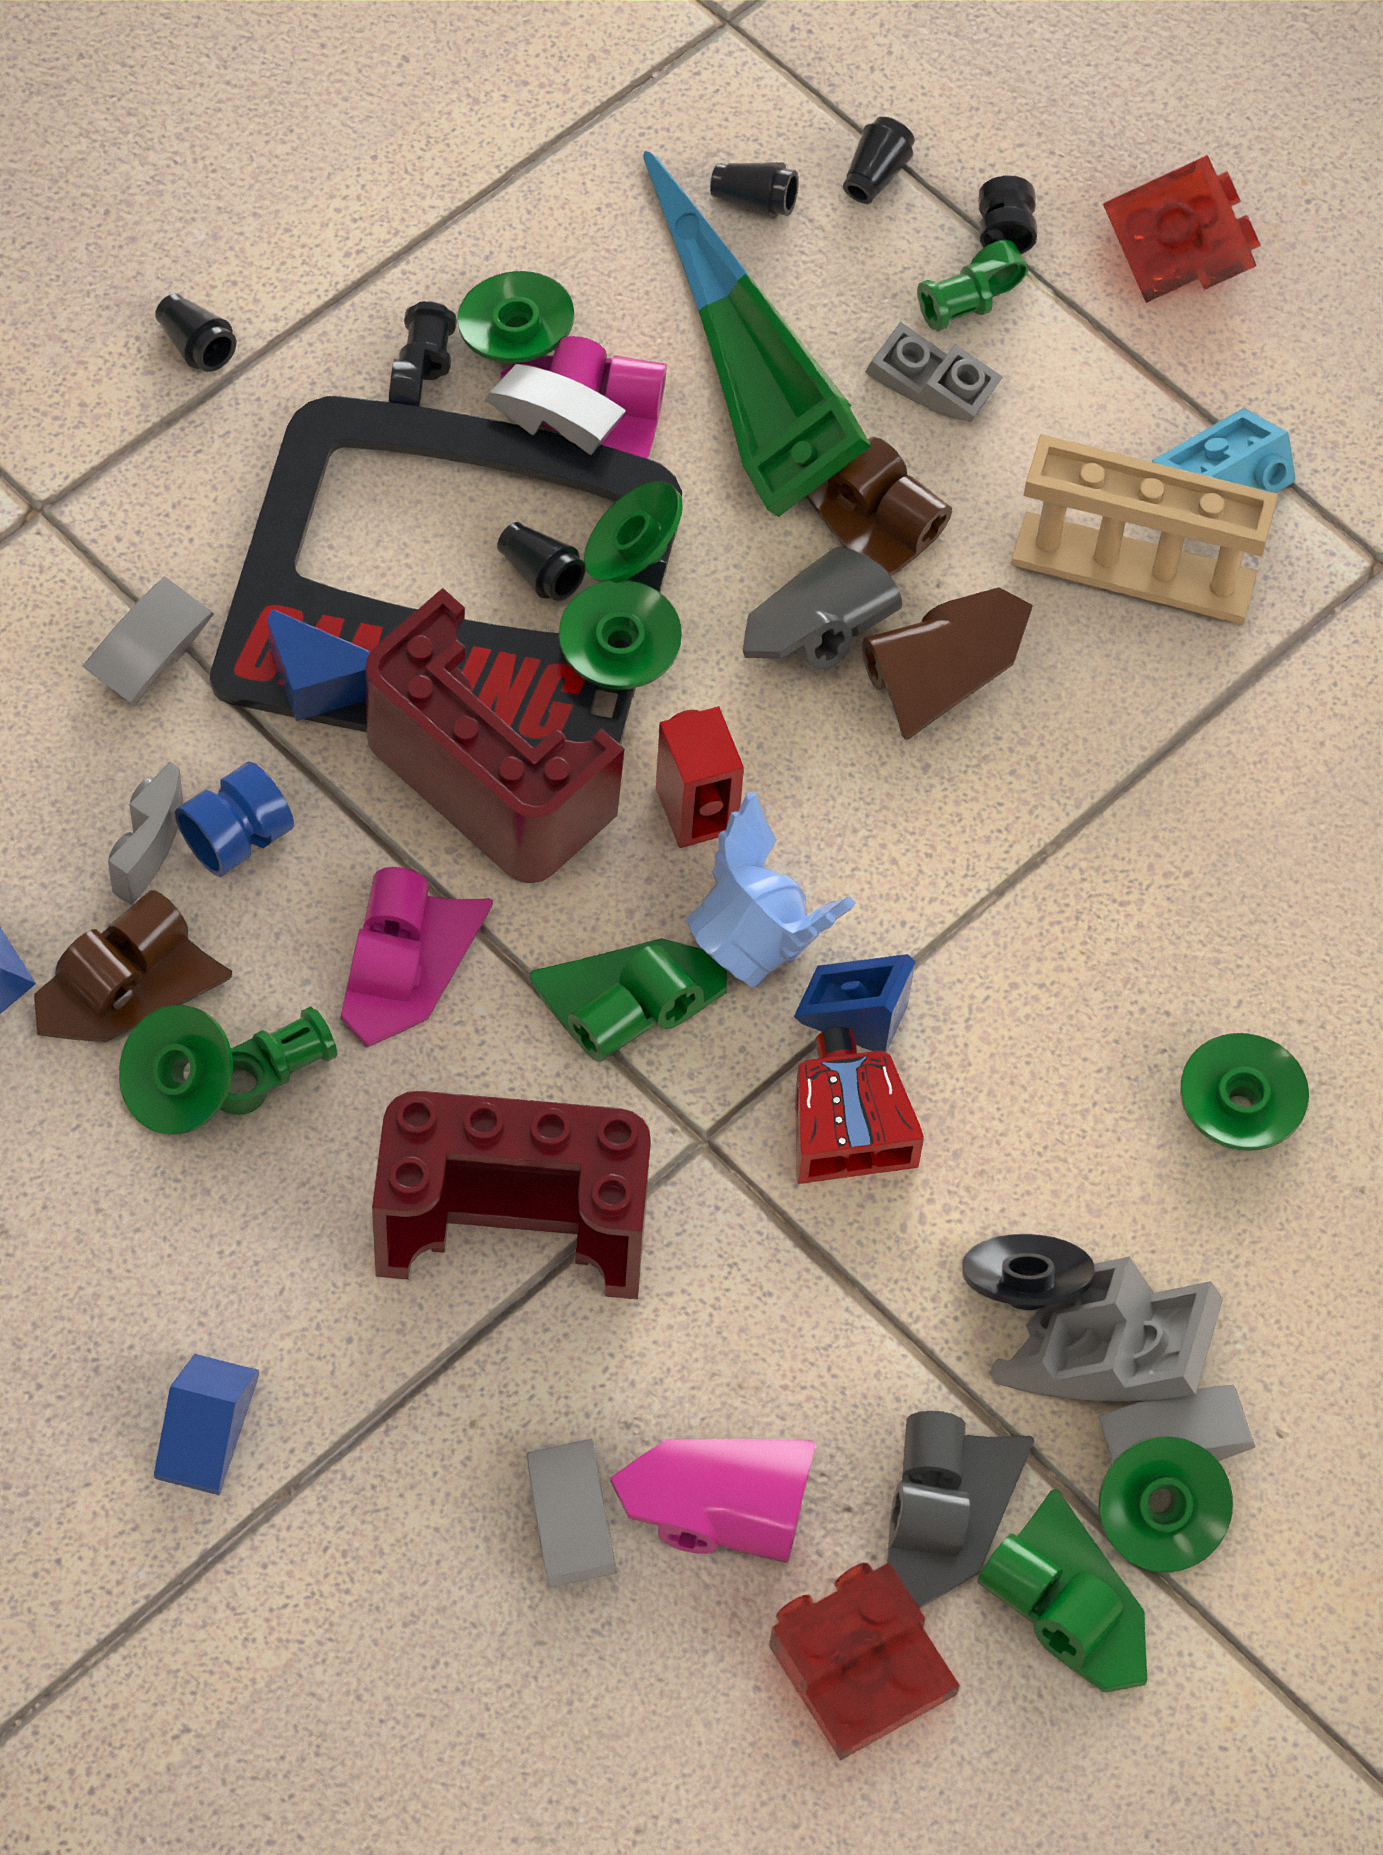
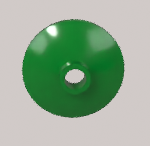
M529 271L501 273L480 282L464 297L458 310L459 332L465 344L472 351L489 360L504 363L534 360L555 350L561 338L568 337L575 318L573 301L568 291L559 282L546 275Z
M655 481L634 488L617 500L598 521L587 541L584 552V563L587 573L599 583L609 580L618 583L657 562L666 551L667 545L675 534L682 516L683 503L679 492L667 482Z
M609 580L584 589L567 605L559 625L560 648L569 666L588 682L609 689H633L657 680L673 665L681 646V623L670 601L654 588L631 580H624L618 583ZM622 640L630 646L627 648H614L610 644L614 641Z
M186 1005L165 1006L145 1016L128 1036L119 1064L120 1089L124 1102L131 1114L148 1129L170 1135L189 1133L209 1122L223 1105L228 1095L233 1075L232 1051L224 1030L206 1012ZM190 1063V1073L185 1081L184 1069Z
M1230 1033L1208 1040L1193 1052L1181 1076L1180 1096L1186 1115L1203 1135L1228 1148L1253 1151L1273 1147L1289 1138L1298 1129L1307 1111L1309 1087L1305 1073L1298 1061L1280 1044L1255 1034ZM1243 1096L1250 1101L1252 1106H1239L1232 1102L1230 1098Z
M1159 1436L1148 1438L1132 1445L1114 1460L1101 1484L1098 1510L1102 1529L1107 1539L1122 1557L1146 1570L1164 1573L1176 1572L1199 1564L1220 1545L1231 1523L1233 1495L1225 1470L1209 1451L1184 1438ZM1167 1489L1171 1495L1169 1507L1162 1512H1153L1150 1508L1151 1495L1156 1490Z

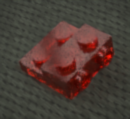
M1208 155L1102 203L1146 303L1197 279L1200 280L1203 289L1206 290L1257 266L1251 252L1261 246L1248 215L1236 218L1232 206L1241 203L1235 186L1228 171L1219 175L1216 174Z
M868 1562L850 1568L835 1581L834 1586L837 1591L816 1603L809 1594L790 1601L777 1612L775 1617L779 1623L771 1629L770 1649L840 1761L958 1695L959 1683L923 1629L926 1618L890 1562L874 1571Z

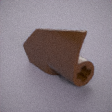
M871 437L868 439L871 444L869 449L808 494L806 498L843 547L866 555L881 565L892 576L914 560L939 537L951 518L952 507L912 476L907 475V467L902 457L889 443L881 438Z
M999 587L942 603L931 609L920 623L863 638L862 652L868 676L877 690L887 688L901 736L904 739L909 740L937 718L1014 665L1033 605Z
M150 890L113 921L105 931L100 933L97 929H91L78 937L65 950L57 962L55 976L34 993L37 1035L71 1040L107 1042L133 1029L149 1013L165 1006L182 1005L232 978V970L216 961L188 939L187 923L179 910L163 894L156 890Z

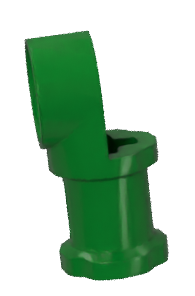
M1001 240L979 251L972 259L970 265L962 268L959 275L937 283L930 280L920 282L917 287V298L926 323L932 330L941 331L948 327L949 321L973 312L979 315L990 313L993 304L992 297L1008 292L1016 287L1025 278L1028 272V265L1011 240Z
M310 1006L301 1010L300 1019L270 1034L261 1030L255 1033L253 1038L231 1048L233 1070L250 1072L256 1078L257 1084L248 1093L232 1094L228 1092L220 1110L235 1115L251 1113L263 1104L267 1097V1092L289 1082L291 1073L319 1059L329 1062L337 1057V1047L331 1031L317 1009Z

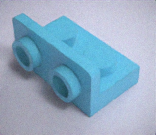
M1242 408L1152 460L1154 463L1272 493H1277L1289 486L1296 478L1288 432L1246 408Z

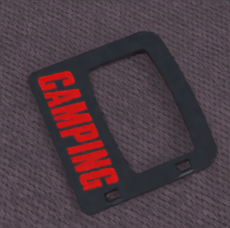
M326 396L309 401L294 413L287 425L211 667L210 683L213 693L219 700L228 704L294 717L270 650L267 617L272 609L370 652L418 610L343 591L302 577L297 573L296 565L330 456L337 449L347 447L384 450L477 465L582 490L615 502L634 488L655 481L671 484L682 498L680 485L675 475L657 461L600 445L590 455L575 443L567 440L563 435L539 429L532 435L521 426L513 423L386 401L342 396ZM677 529L662 557L654 564L647 566L626 580L643 583L661 593ZM468 619L463 621L458 628L456 636L457 640L465 646V659L457 667L469 679L472 693L533 748L556 728L566 736L565 740L574 742L592 740L593 736L602 728L621 745L636 688L609 689L592 684L580 677L569 666L562 654L559 633L508 627ZM622 640L614 641L610 644L614 648H627L630 646ZM598 690L618 694L612 718L592 714ZM366 701L305 718L304 720L366 732Z

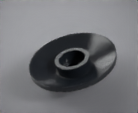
M1011 1234L985 1240L972 1247L965 1254L962 1262L963 1278L974 1291L987 1298L1010 1304L1014 1308L1021 1310H1036L1045 1305L1065 1302L1081 1295L1092 1285L1095 1271L1093 1260L1080 1247L1059 1238L1038 1234Z

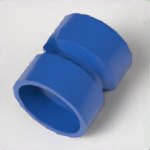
M246 762L220 779L221 789L218 790L217 794L204 790L174 811L179 830L189 848L207 870L219 877L251 856V844L264 849L294 828V818L283 794L268 774L253 762Z

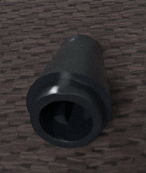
M881 116L876 118L874 123L864 127L848 170L847 178L842 185L843 190L849 197L860 203L870 204L875 196L913 157L912 146L915 143V138L904 124L893 118Z
M784 162L717 163L713 169L710 182L712 197L722 198L724 201L771 219H775L778 215L789 216L792 213L799 188L797 171L786 169Z
M176 293L166 296L158 304L155 311L156 320L161 324L190 367L212 372L222 368L229 362L236 349V338L228 321Z
M520 522L510 524L501 533L497 542L498 551L505 556L539 597L562 601L570 597L578 589L583 581L586 569L585 563L580 559L579 552L575 547L526 527Z

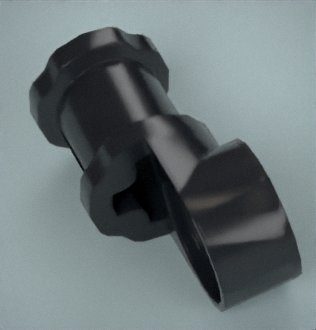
M418 302L416 305L408 307L405 312L404 324L409 330L407 345L401 348L398 359L393 361L388 402L420 406L423 380H436L441 376L447 375L450 370L451 357L446 350L448 336L454 333L457 318L456 314L445 305L436 302Z

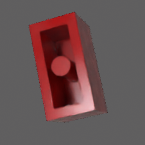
M719 706L702 711L685 710L659 724L655 788L679 848L719 838L718 834L721 831H726L731 812H738L740 809L744 766Z

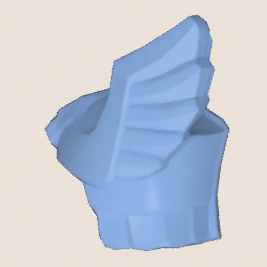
M748 792L739 811L731 812L726 831H721L718 834L719 851L715 853L716 867L712 870L716 884L705 896L702 904L687 917L686 923L689 925L690 932L695 937L696 942L711 958L749 987H757L770 972L786 962L791 963L819 934L829 929L838 918L849 912L856 903L851 897H846L829 902L807 916L806 895L799 884L787 875H780L764 867L765 860L777 839L767 823L758 795L755 792Z

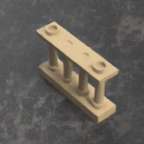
M1040 434L1023 496L1043 501L1042 512L1040 515L1026 511L1011 565L1244 625L1258 570L1241 566L1244 552L1262 557L1279 494ZM1067 507L1102 516L1100 529L1064 521ZM1126 522L1161 531L1158 545L1123 536ZM1185 537L1220 546L1217 560L1182 551Z

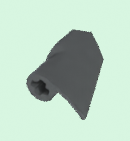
M836 547L801 571L748 614L743 644L744 657L782 659L794 651L817 669H828L836 666L850 650L852 636L856 637L901 609L902 598L894 580L881 565L853 549Z
M920 1411L906 1418L902 1481L897 1485L891 1509L886 1580L917 1610L979 1574L1033 1446V1437L965 1435L966 1423L964 1420L954 1414L943 1411Z

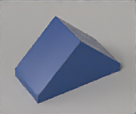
M272 609L267 617L270 650L296 721L366 701V663L370 651Z
M908 954L818 965L794 1017L801 1024L821 1032L835 1027L849 1028L853 1031L857 1046L870 1051L883 1050L887 1052L908 1006L915 961Z
M198 1354L192 1356L169 1389L154 1470L155 1479L220 1495L259 1378V1370Z

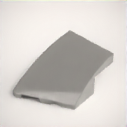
M1130 1256L1094 1264L1095 1271L1092 1285L1084 1293L1071 1300L1045 1305L1040 1308L1026 1324L1030 1334L1027 1341L1011 1360L998 1358L990 1370V1374L999 1385L1060 1398L1130 1402L1196 1395L1223 1298L1211 1281L1153 1293Z

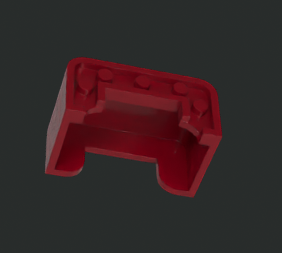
M442 588L377 644L368 655L366 663V735L368 745L383 763L507 875L525 883L544 881L558 871L618 816L625 749L602 728L589 741L574 742L565 740L566 736L556 728L535 748L526 742L472 693L469 679L457 667L465 659V646L457 640L456 636L458 628L465 620V607Z
M411 1091L397 1096L387 1106L383 1117L372 1204L376 1277L408 1280L412 1262L421 1253L431 1248L432 1252L445 1253L448 1223L578 1234L575 1264L588 1265L590 1263L599 1270L604 1279L605 1297L638 1299L651 1146L650 1130L643 1118L633 1111L614 1107L430 1091Z

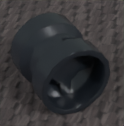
M1006 175L995 177L985 182L979 189L978 195L979 211L983 217L979 228L982 247L985 248L1001 240H1011L1021 254L1031 250L1037 241V222L1032 215L1036 206L1033 185L1024 178Z

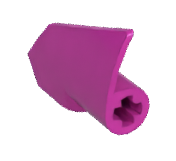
M569 336L561 338L554 350L553 356L544 355L534 360L513 363L501 372V379H503L515 364L532 366L570 378L607 397L626 410L617 426L600 445L649 459L664 395L667 364L616 355L613 356V359L606 358V351L599 343L581 336ZM546 422L542 425L545 428L558 432Z
M387 867L375 873L363 929L359 928L340 1016V1020L366 1048L429 1019L493 905L492 899H449L428 896L429 883L425 877L416 871L406 868Z
M666 1439L610 1477V1482L628 1519L657 1525L659 1538L676 1549L697 1554H708L715 1552L718 1545H722L730 1550L788 1563L816 1444L811 1440Z

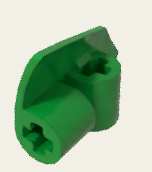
M663 938L580 960L532 970L530 973L531 984L554 1016L586 1054L597 1062H602L656 1024L663 1029L674 1028L682 1024L727 993V970L719 965L703 949Z
M1057 1489L1051 1490L1019 1535L1016 1536L1011 1533L997 1547L982 1569L977 1583L1032 1622L1037 1639L1043 1647L1102 1692L1146 1685L1145 1611L1089 1535L1060 1491Z

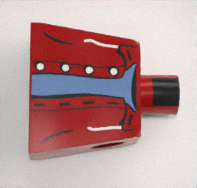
M835 1027L818 1034L815 1040L819 1059L805 1060L798 1066L795 1092L796 1177L798 1184L918 1168L924 1141L923 1132L891 1055L883 1050L857 1053L854 1034L849 1028Z

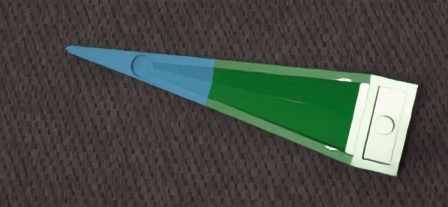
M644 151L643 159L676 244L711 349L732 422L742 466L766 509L780 517L869 449L871 444L850 409L852 405L659 159L651 152Z

